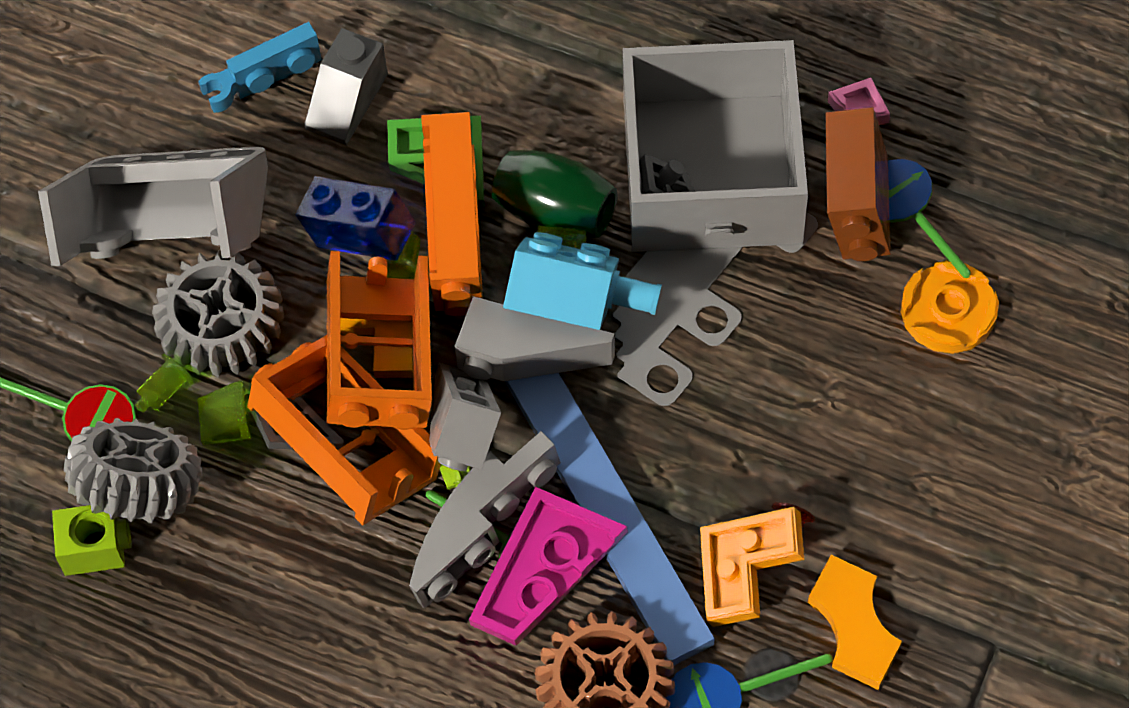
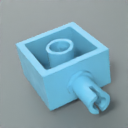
M535 232L533 238L525 237L515 250L503 305L505 309L600 330L608 308L611 309L613 304L649 312L652 315L656 313L662 284L656 285L619 276L620 271H617L619 258L609 256L610 249L606 247L582 243L581 249L563 246V239L561 237Z

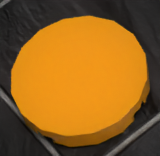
M946 260L934 263L933 267H928L925 270L923 268L918 270L904 287L900 313L905 328L918 343L933 351L954 354L972 350L984 342L995 327L999 305L996 291L994 294L992 287L989 285L988 278L981 271L966 263L964 264L971 272L969 278H963L951 262Z

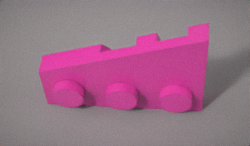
M535 487L469 618L470 625L517 646L628 533L627 526Z

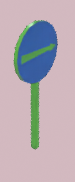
M906 159L889 160L890 222H900L914 218L961 276L969 278L971 275L970 270L921 213L927 207L932 196V180L927 170L914 161Z
M824 654L738 683L733 674L720 665L707 662L690 664L678 671L671 679L675 682V692L673 695L665 698L670 702V708H741V693L830 664L833 661V657L831 654Z

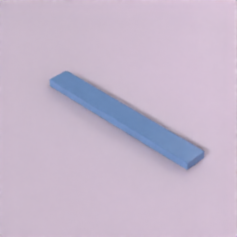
M559 373L504 381L535 436L542 431L554 443L561 462L557 466L556 472L573 502L627 526L628 533L605 557L645 627H650L654 631V642H664L666 645L667 654L664 660H670L673 662V665H676L713 646L715 638Z

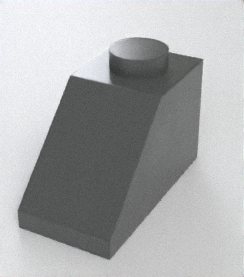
M341 28L320 64L305 121V130L347 146L388 75L383 43Z

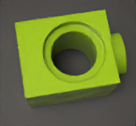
M91 505L52 510L55 557L65 576L125 567L124 549L132 547L131 531L127 518L120 519L116 517L111 520L108 513H92ZM96 532L104 533V536L94 544L83 543L90 534Z

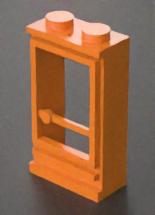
M470 112L421 115L424 136L423 156L429 281L435 311H444L446 315L464 316L467 314L473 296L483 299L475 148L472 145Z
M330 251L327 273L326 424H339L351 428L386 426L400 430L427 428L432 402L428 256H418L414 279L387 278L388 261L384 257L379 256L369 259L366 277L340 276V251ZM340 318L412 322V339L357 336L354 333H348L346 336L340 335ZM341 344H344L348 349H355L358 345L412 348L413 390L341 387Z
M327 335L313 343H303L290 356L276 364L269 363L264 365L253 376L247 408L251 412L256 410L355 512L354 518L362 526L437 480L441 464L438 462L439 457L433 456L429 444L430 434L424 428L400 430L394 427L369 426L371 430H363L360 437L337 450L287 399L294 400L324 382L327 384ZM341 346V387L384 389ZM379 436L393 452L359 472L344 456L363 444L372 445L375 437Z

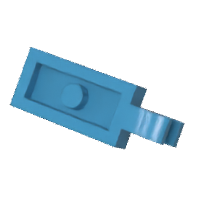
M309 22L304 23L226 60L227 69L203 76L198 81L203 95L215 90L221 91L218 95L209 98L213 113L222 112L229 108L236 93L242 99L252 93L263 92L273 83L294 73H303L310 69L313 64L322 61L317 34Z

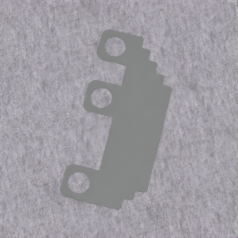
M806 212L803 244L776 246L789 253L799 251L817 230L818 222L816 218ZM742 247L647 251L626 275V278L656 285L662 284L655 315L619 306L613 313V317L621 322L620 328L615 332V338L623 342V346L616 353L617 358L624 362L623 368L617 374L619 379L658 405L669 406L675 402L691 382L692 372L688 367L659 349V347L677 325L710 346L721 345L741 321L740 311L709 291L708 288ZM708 306L721 308L727 315L728 322L726 327L718 333L702 331L696 322L697 314L700 310ZM658 365L672 367L678 374L677 386L667 393H658L652 390L647 383V375L652 368Z

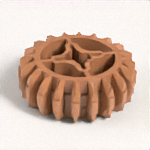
M611 611L607 616V623L597 624L596 615L590 612L587 615V626L583 628L578 622L571 619L568 622L570 636L568 637L555 631L551 636L552 644L555 648H543L540 652L541 661L545 665L538 666L535 669V679L542 683L535 689L536 698L538 701L547 702L543 708H670V702L665 697L671 696L675 692V682L668 678L674 674V665L670 660H663L667 654L666 645L664 642L652 644L654 631L650 627L636 633L637 620L633 616L627 619L623 626L617 625V615ZM597 649L614 650L610 654L605 655L593 652V650ZM636 661L643 668L648 680L645 691L640 698L632 693V685L626 680L631 674V666ZM571 664L578 669V677L583 680L582 685L578 688L579 695L573 702L567 696L562 686L564 675ZM603 676L605 681L606 676H611L614 678V684L607 686L606 682H604V686L596 685V678Z

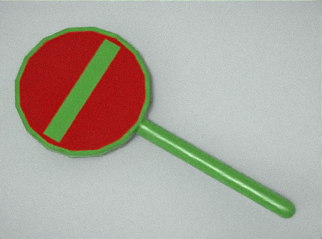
M0 377V388L64 411L62 416L64 432L71 442L73 436L79 435L83 427H95L97 421H104L110 424L113 423L115 418H119L123 422H133L136 418L132 401L126 393L114 386L102 384L88 386L75 393L68 402Z

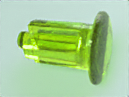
M404 229L396 234L393 241L391 261L388 264L387 278L414 279L421 239L416 234L414 235L413 230Z
M167 354L161 355L165 363L136 390V393L141 397L135 404L138 411L144 413L151 406L157 412L185 382L194 385V380L188 371Z

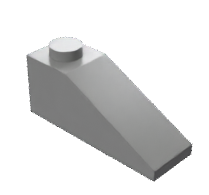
M474 296L455 344L457 369L463 370L468 376L479 380L493 378L501 381H510L611 365L615 357L614 333L503 308L504 304Z
M439 362L435 373L429 437L433 456L439 457L438 462L454 470L466 471L468 466L482 470L501 411L487 380L472 378L463 370L457 369V367Z

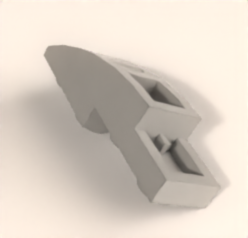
M542 431L504 464L491 451L488 452L482 470L473 467L452 491L438 512L425 536L415 561L409 585L418 603L424 609L433 601L440 602L448 597L456 588L457 580L471 567L478 568L491 558L495 552V546L499 543L492 523L496 520L503 521L517 509L520 498L533 487L540 488L545 485L556 473L557 466L561 462L554 443Z

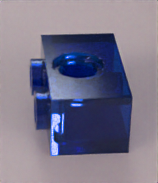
M317 176L314 177L295 213V216L318 248L370 257L379 256L392 261L398 260L416 224V221L395 189Z

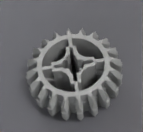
M218 250L215 259L207 261V258L199 253L197 258L198 264L191 267L188 263L181 261L180 270L182 274L167 273L166 283L168 287L157 288L156 297L158 304L153 305L152 314L156 321L154 330L157 338L161 340L164 352L168 356L174 355L176 363L181 368L191 363L193 372H196L199 376L209 366L212 375L218 378L222 372V367L230 366V370L238 375L240 370L239 363L246 361L255 367L258 361L256 352L270 354L272 346L269 339H279L281 333L279 323L283 322L284 311L281 306V292L275 286L273 276L269 274V271L262 272L260 264L255 259L245 264L244 257L238 252L230 261H227L226 258H222L221 251ZM238 291L254 300L256 303L255 310L246 309L244 303L238 302ZM183 316L191 318L193 324L199 326L200 332L198 336L189 333L181 326Z
M115 418L113 423L110 424L104 421H97L95 427H83L79 435L73 436L64 463L68 493L77 497L78 504L91 505V511L95 514L101 512L108 513L111 520L116 517L127 518L130 523L134 519H144L148 523H152L153 519L157 516L162 519H170L173 513L185 512L186 506L194 502L195 495L198 493L202 468L200 467L201 458L197 456V447L188 444V437L174 435L173 428L167 427L162 429L157 427L154 421L149 424L139 423L136 418L133 422H123L119 418Z

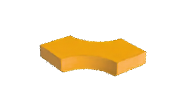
M830 555L809 595L808 603L824 615L834 631L837 651L832 668L879 690L901 647L902 641L884 628L875 613L872 595L877 576L836 556Z

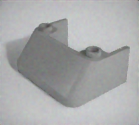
M241 147L113 155L98 158L84 164L38 191L51 266H61L78 254L90 252L91 258L94 259L113 257L120 253L119 247L136 240L211 237L212 244L220 245L222 258H231L239 251L251 248V243L260 235L268 172L265 148Z

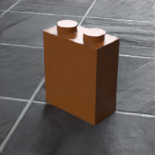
M874 107L826 112L827 214L843 260L869 261L877 256L891 255L888 155Z

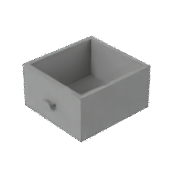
M794 40L623 48V103L632 252L803 244L808 189ZM646 154L667 162L671 159L680 161L684 165L696 192L644 194L639 166L640 158Z

